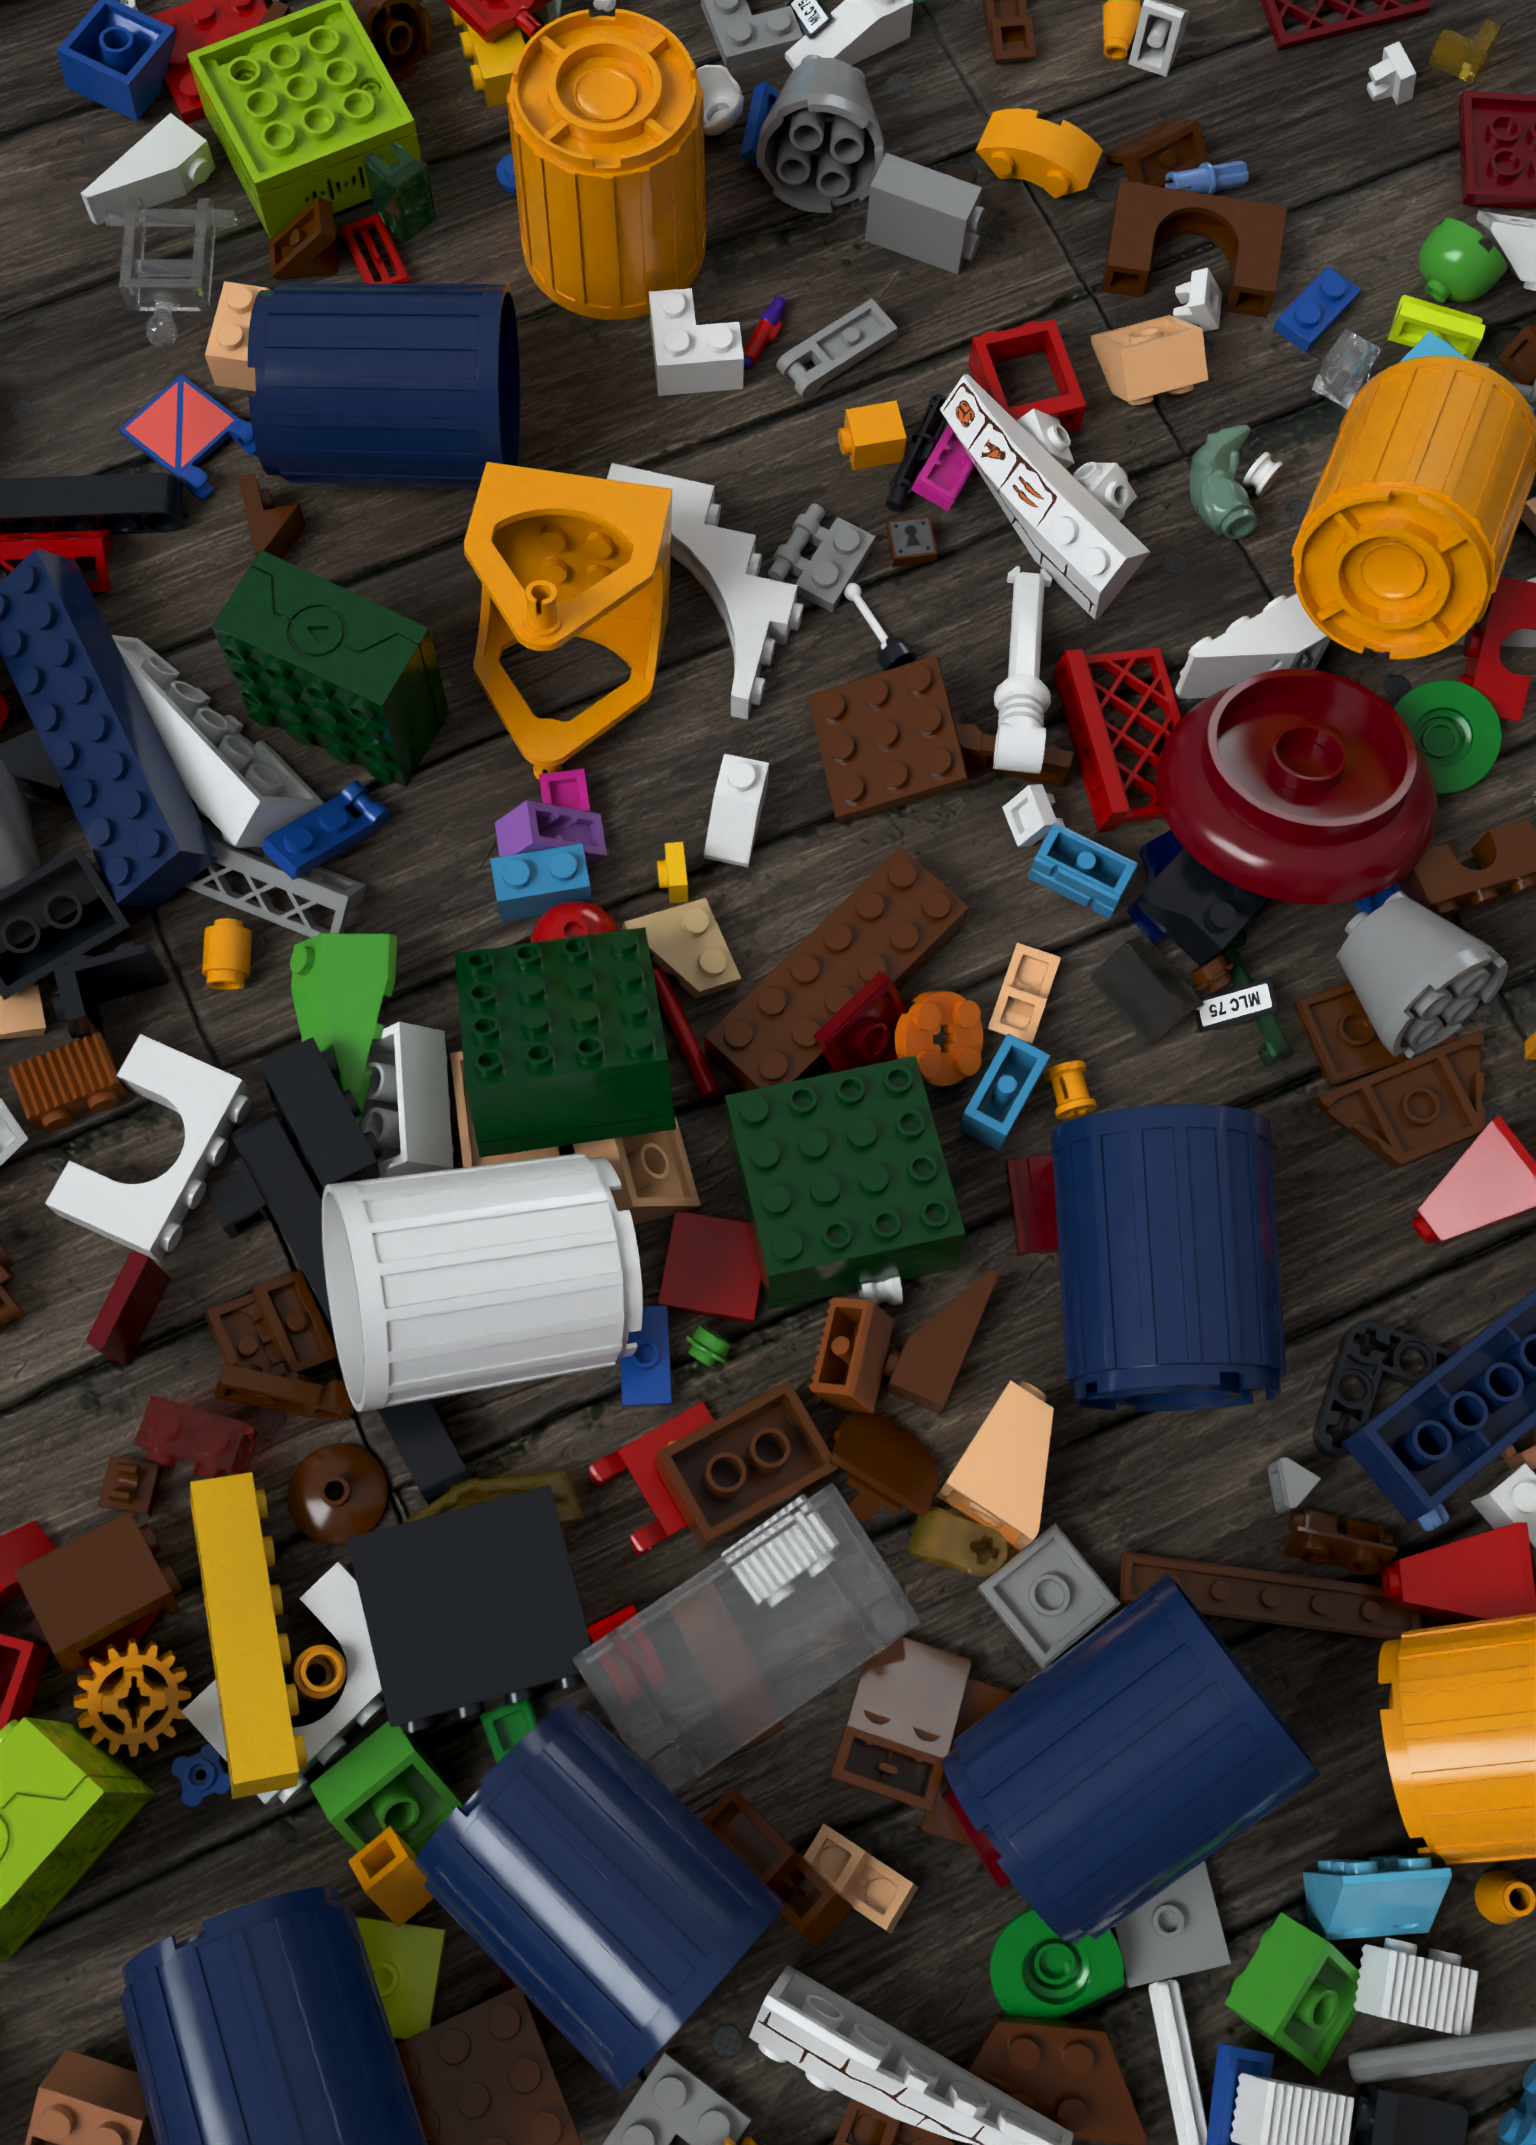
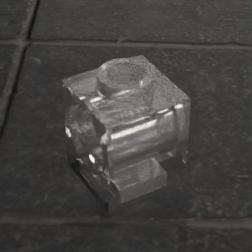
M1344 329L1325 357L1312 390L1348 409L1355 395L1369 380L1383 349Z

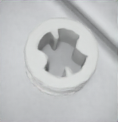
M1264 452L1249 469L1242 484L1245 487L1254 486L1256 488L1255 494L1262 497L1280 476L1284 464L1281 461L1277 463L1272 462L1271 454Z

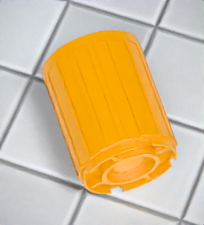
M615 8V17H590L589 9L557 18L540 29L523 47L513 67L509 94H507L521 243L525 264L529 274L542 292L569 311L602 320H626L650 314V291L689 288L697 277L705 256L703 89H700L697 67L684 45L669 29L642 14Z
M1426 356L1402 361L1388 367L1371 378L1355 395L1345 413L1339 433L1292 548L1294 583L1301 605L1313 623L1329 638L1360 654L1363 653L1365 647L1378 653L1389 652V659H1413L1447 648L1460 639L1475 622L1478 623L1483 618L1492 593L1496 591L1536 474V418L1524 396L1512 383L1494 370L1470 360L1449 356Z
M1536 1613L1410 1630L1402 1633V1639L1385 1641L1379 1655L1378 1682L1379 1684H1392L1389 1693V1709L1380 1710L1383 1739L1394 1793L1409 1838L1423 1837L1428 1846L1417 1848L1418 1854L1421 1857L1442 1858L1446 1865L1536 1859Z

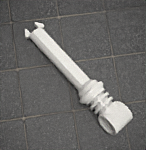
M1016 566L1007 576V583H1014L1008 678L997 686L994 693V705L999 711L993 769L1040 774L1042 769L1046 740L1044 713L1051 704L1050 691L1039 680L1044 587H1051L1052 577L1044 569H1040V574L1020 573V566Z

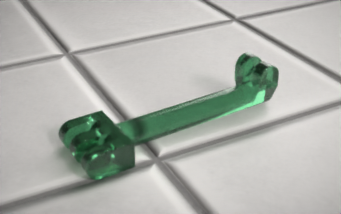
M1243 927L1224 949L1219 952L1222 953L1228 963L1233 961L1235 964L1229 973L1233 977L1232 981L1236 987L1255 982L1236 949L1244 946L1248 938ZM1272 1012L1253 1017L1265 1039V1042L1258 1051L1265 1067L1276 1063L1277 1058L1285 1060L1292 1057L1294 1051Z

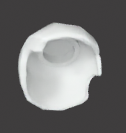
M704 65L697 68L700 89H703L704 134L715 136L731 129L742 116L744 96L739 84L726 67L722 65Z

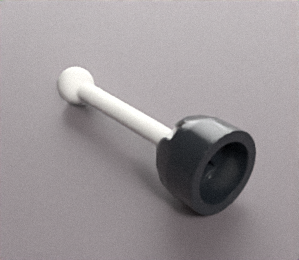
M849 583L844 589V596L848 600L854 601L882 643L878 647L877 659L883 671L915 662L917 655L909 643L900 637L888 638L862 599L860 586L856 583Z

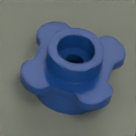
M211 1744L204 1745L199 1753L188 1758L179 1756L172 1763L171 1772L173 1776L180 1780L183 1789L181 1800L187 1806H198L203 1798L215 1793L224 1794L231 1787L229 1774L226 1773L225 1766L220 1760L221 1755ZM204 1770L206 1772L204 1780L197 1778L198 1771Z

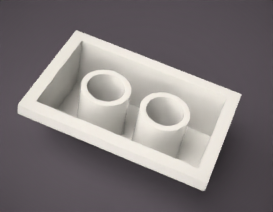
M397 1022L384 1028L381 1041L374 1040L370 1048L367 1065L372 1070V1077L359 1127L363 1134L372 1131L382 1150L384 1157L377 1160L380 1171L379 1178L453 1169V1144L450 1122L451 1104L447 1074L448 1057L446 1053L445 1031Z

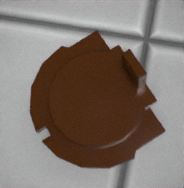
M860 1412L846 1417L832 1435L836 1442L830 1461L847 1471L846 1483L858 1490L857 1494L846 1505L845 1511L867 1523L881 1506L898 1514L903 1505L924 1518L929 1512L932 1498L939 1492V1475L930 1454L904 1427L899 1431L893 1427V1420L879 1414Z

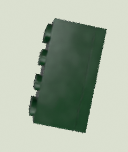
M260 550L251 564L252 567L248 568L212 625L220 645V650L224 654L230 668L229 672L233 675L238 687V693L246 706L247 714L263 726L271 727L274 724L286 730L291 738L303 745L310 746L314 743L326 749L332 758L343 764L350 765L351 762L367 768V772L372 777L383 783L390 784L391 781H394L406 787L440 731L439 728L443 726L450 714L429 627Z
M646 927L586 936H572L564 939L523 943L485 950L478 949L455 954L465 1085L480 1158L676 1129L668 1056Z
M916 1056L725 1095L727 1136L769 1310L862 1290V1285L867 1283L884 1282L895 1277H900V1280L903 1281L959 1268L965 1230Z

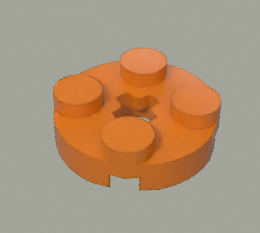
M928 991L918 995L911 1001L916 1003L910 1007L908 1013L901 1014L896 1025L895 1049L898 1059L916 1056L923 1084L950 1086L960 1082L966 1076L974 1075L979 1070L982 1062L983 1027L979 1006L974 1001L966 1000L961 995L949 991ZM941 1027L946 1036L942 1048L933 1042V1036L940 1033Z

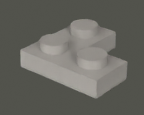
M701 0V7L727 69L783 55L803 37L791 6L752 15L746 0Z
M664 2051L602 2145H669L676 2134L690 2145H723L724 2139L728 2137L737 2143L752 2119L743 2110Z

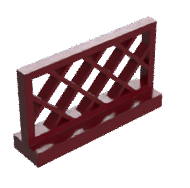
M1260 0L1278 51L1425 15L1431 8L1429 0H1414V4L1406 6L1396 0H1371L1380 5L1377 13L1368 15L1353 7L1356 0H1352L1350 4L1341 0H1316L1318 4L1311 14L1292 4V0ZM1322 4L1341 13L1343 17L1340 22L1330 24L1316 17ZM1286 13L1305 23L1304 30L1286 35L1282 23L1284 14Z

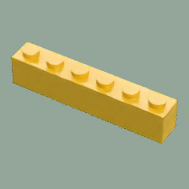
M252 1472L190 1482V1504L232 1799L296 1787L299 1768L307 1767V1754L303 1734L294 1736L291 1717L299 1715V1705L295 1683L286 1685L283 1666L291 1664V1654L287 1633L278 1634L275 1616L283 1615V1603L280 1585H270L267 1567L275 1566V1552L272 1536L262 1537L260 1520L268 1519L264 1488L255 1490Z

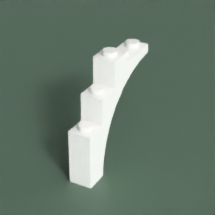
M611 463L607 476L609 480L672 489L670 555L689 569L710 594L725 622L734 653L735 673L731 692V716L748 720L752 704L760 705L765 687V679L759 677L762 665L770 666L775 644L786 646L790 629L796 631L799 629L803 604L796 603L798 585L758 577L762 554L755 553L756 535L717 527L721 505L714 504V485Z

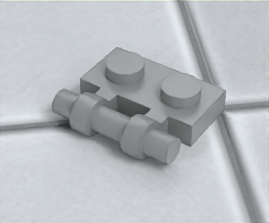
M813 503L805 514H800L792 525L793 533L787 543L780 545L772 557L774 563L768 571V575L772 580L783 582L788 573L799 578L795 585H798L797 595L833 613L844 595L845 587L852 583L873 549L876 536L839 517L836 518L829 530L820 526L819 523L825 515V510L818 504ZM807 542L818 547L811 560L800 555Z

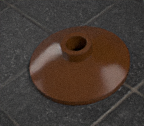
M349 1444L328 1445L309 1454L297 1466L288 1489V1505L297 1526L310 1538L330 1545L347 1544V1538L371 1532L382 1519L389 1498L387 1477L379 1462L367 1451ZM334 1483H341L344 1486L343 1496L336 1501L329 1500L327 1497L329 1486Z

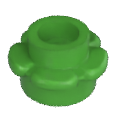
M701 1324L698 1325L692 1336L686 1335V1340L692 1344L688 1353L700 1362L713 1368L717 1361L721 1363L728 1361L726 1355L732 1347V1343L721 1335Z

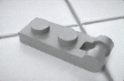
M871 298L787 351L779 358L776 367L785 378H791L795 382L794 388L803 399H808L815 395L822 385L896 339L898 327ZM811 360L816 366L807 371L803 365Z

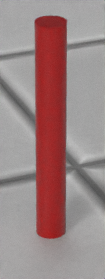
M656 968L653 970L658 1003L702 1098H711L720 1092L719 1087L662 968Z

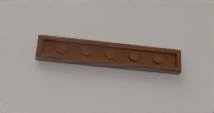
M1122 1552L1120 1554L1117 1599L1121 1603L1120 1605L1130 1604L1148 1590V1587L1169 1573L1203 1616L1386 1641L1402 1639L1401 1635L1403 1632L1421 1629L1422 1613L1393 1605L1392 1598L1385 1597L1383 1587L1129 1552Z

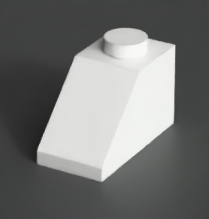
M1144 0L1128 64L1167 77L1182 42L1190 11L1159 0Z
M724 754L713 797L704 850L705 859L749 867L768 787L769 763Z

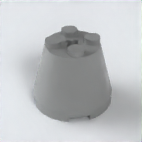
M813 54L803 58L801 65L795 68L788 77L760 129L756 153L758 169H761L768 183L774 188L773 194L786 204L804 211L828 213L833 211V206L846 204L857 198L862 201L869 195L870 185L884 158L885 147L881 129L865 84L864 73L844 61L834 58H822Z
M1403 891L1394 893L1385 901L1383 906L1376 909L1370 915L1364 911L1354 916L1345 927V932L1349 936L1336 955L1381 1043L1394 1057L1404 1053L1408 1059L1428 1052L1438 1043L1454 1033L1458 1034L1464 1029L1460 1022L1465 1020L1475 1010L1480 999L1484 1003H1489L1502 986L1508 971L1507 962L1492 946L1412 900ZM1440 1017L1447 1023L1446 1028L1443 1025Z

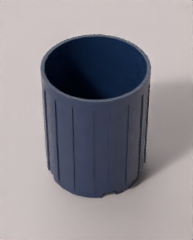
M281 283L274 290L259 291L252 308L248 337V367L255 368L256 395H249V407L258 458L268 476H281L288 481V484L479 489L486 462L518 466L521 409L520 355L516 309L509 284Z
M1174 1104L1106 1111L1084 1116L1057 1127L1051 1133V1154L1066 1381L1069 1382V1386L1074 1387L1075 1404L1085 1408L1110 1411L1116 1410L1115 1403L1137 1406L1138 1412L1188 1411L1254 1404L1253 1391L1262 1389L1266 1390V1400L1279 1397L1281 1395L1280 1377L1286 1376V1356L1272 1160V1134L1269 1119L1259 1113L1235 1107Z
M1169 1573L1148 1587V1590L954 1740L956 1748L945 1755L941 1761L946 1778L971 1824L978 1833L984 1830L1001 1856L997 1863L1039 1917L1056 1935L1069 1945L1073 1942L1077 1944L1088 1935L1095 1940L1100 1938L1321 1775L1311 1758L1252 1678Z
M568 1701L565 1706L561 1704L541 1720L480 1781L482 1785L462 1808L457 1806L428 1840L416 1857L414 1865L427 1878L423 1887L618 2093L643 2069L703 2003L760 1937L786 1902L769 1885H766L589 1711L581 1714Z
M314 1887L280 1894L238 1907L202 1921L204 1930L184 1939L178 1944L175 1935L161 1940L139 1953L123 1967L122 1975L126 1987L119 1998L156 2145H428L353 1909L350 1910L347 1905H342L338 1889L331 1890V1900H328L324 1887Z

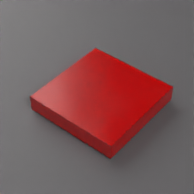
M675 1210L658 1306H668V1309L754 1323L762 1278L749 1223Z

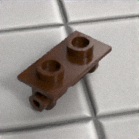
M1305 1508L1302 1509L1301 1513L1295 1511L1291 1513L1289 1531L1294 1533L1284 1550V1555L1301 1558L1309 1564H1328L1347 1568L1360 1575L1375 1574L1382 1576L1383 1568L1389 1566V1563H1391L1397 1553V1547L1392 1546L1393 1533L1385 1531L1383 1525L1347 1518L1344 1524V1534L1337 1532L1338 1516L1315 1512Z

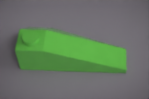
M322 933L295 944L290 960L292 971L291 992L301 1039L303 1042L313 1037L320 1052L326 1049L330 1050L341 1075L334 1078L341 1092L350 1089L363 1114L372 1077V1070L367 1065V1060L374 1040L381 1041L384 1025L378 1024L377 1019L383 996L391 997L395 984L397 936L392 934ZM362 1116L356 1118V1121L359 1126Z

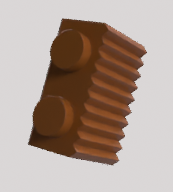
M94 1032L91 1036H85L83 1039L76 1040L73 1043H67L64 1047H58L56 1050L48 1051L46 1054H39L36 1058H30L26 1062H20L18 1065H13L9 1068L27 1120L37 1130L43 1128L46 1131L62 1129L73 1122L72 1116L89 1109L95 1113L109 1110L118 1104L119 1097L129 1094L128 1089L117 1077L120 1070L109 1042L101 1032Z
M833 1297L828 1301L831 1307L826 1310L829 1316L824 1319L827 1325L822 1328L825 1335L819 1338L822 1345L817 1348L820 1354L815 1357L818 1363L813 1366L816 1373L810 1376L814 1382L809 1385V1388L836 1410L872 1414L875 1409L894 1318H890L891 1315H888L887 1312L879 1308V1305H876L873 1301Z

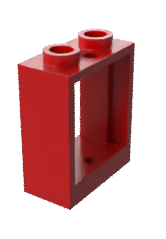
M1055 319L1043 322L1031 321L1017 328L1000 332L988 331L972 338L968 364L973 379L1010 416L1017 421L1034 408L1058 418L1061 426H1063L1067 433L1080 430L1086 404ZM1045 351L1061 396L1008 408L993 363Z

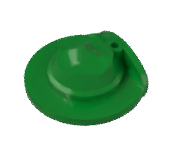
M1432 681L1409 691L1393 708L1406 723L1412 737L1423 752L1435 779L1437 794L1456 793L1471 787L1481 780L1495 763L1502 739L1499 717L1490 701L1475 688L1456 681Z
M1032 1907L1022 1911L1005 1925L999 1933L991 1952L990 1978L993 1991L1007 2015L1058 2020L1124 1985L1122 1954L1111 1930L1097 1940L1088 1935L1077 1944L1073 1942L1069 1945L1047 1926Z

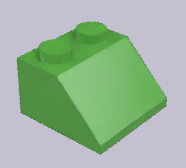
M389 1720L310 1785L329 1822L357 1852L391 1826L410 1848L418 1854L457 1806L462 1808L464 1805L410 1734H403L401 1724L390 1727Z
M1280 1912L1274 1924L1262 1935L1259 1948L1246 1969L1234 1980L1231 1993L1224 2004L1249 2026L1319 2077L1358 2012L1355 2010L1354 2003L1357 2000L1355 1992L1359 1989L1357 1981L1360 1975L1358 1969L1330 1942Z

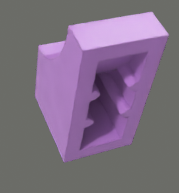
M526 800L495 822L499 857L583 843L586 862L597 863L607 856L601 814Z

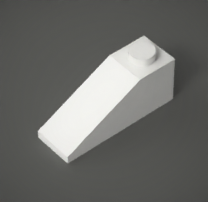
M844 0L830 13L833 19L811 38H808L806 35L803 36L785 52V59L793 70L801 65L803 58L813 54L822 58L838 59L852 66L910 38L914 2L912 0Z
M170 113L81 192L91 221L96 225H100L187 195L198 184L205 182L211 172L216 169L208 142Z

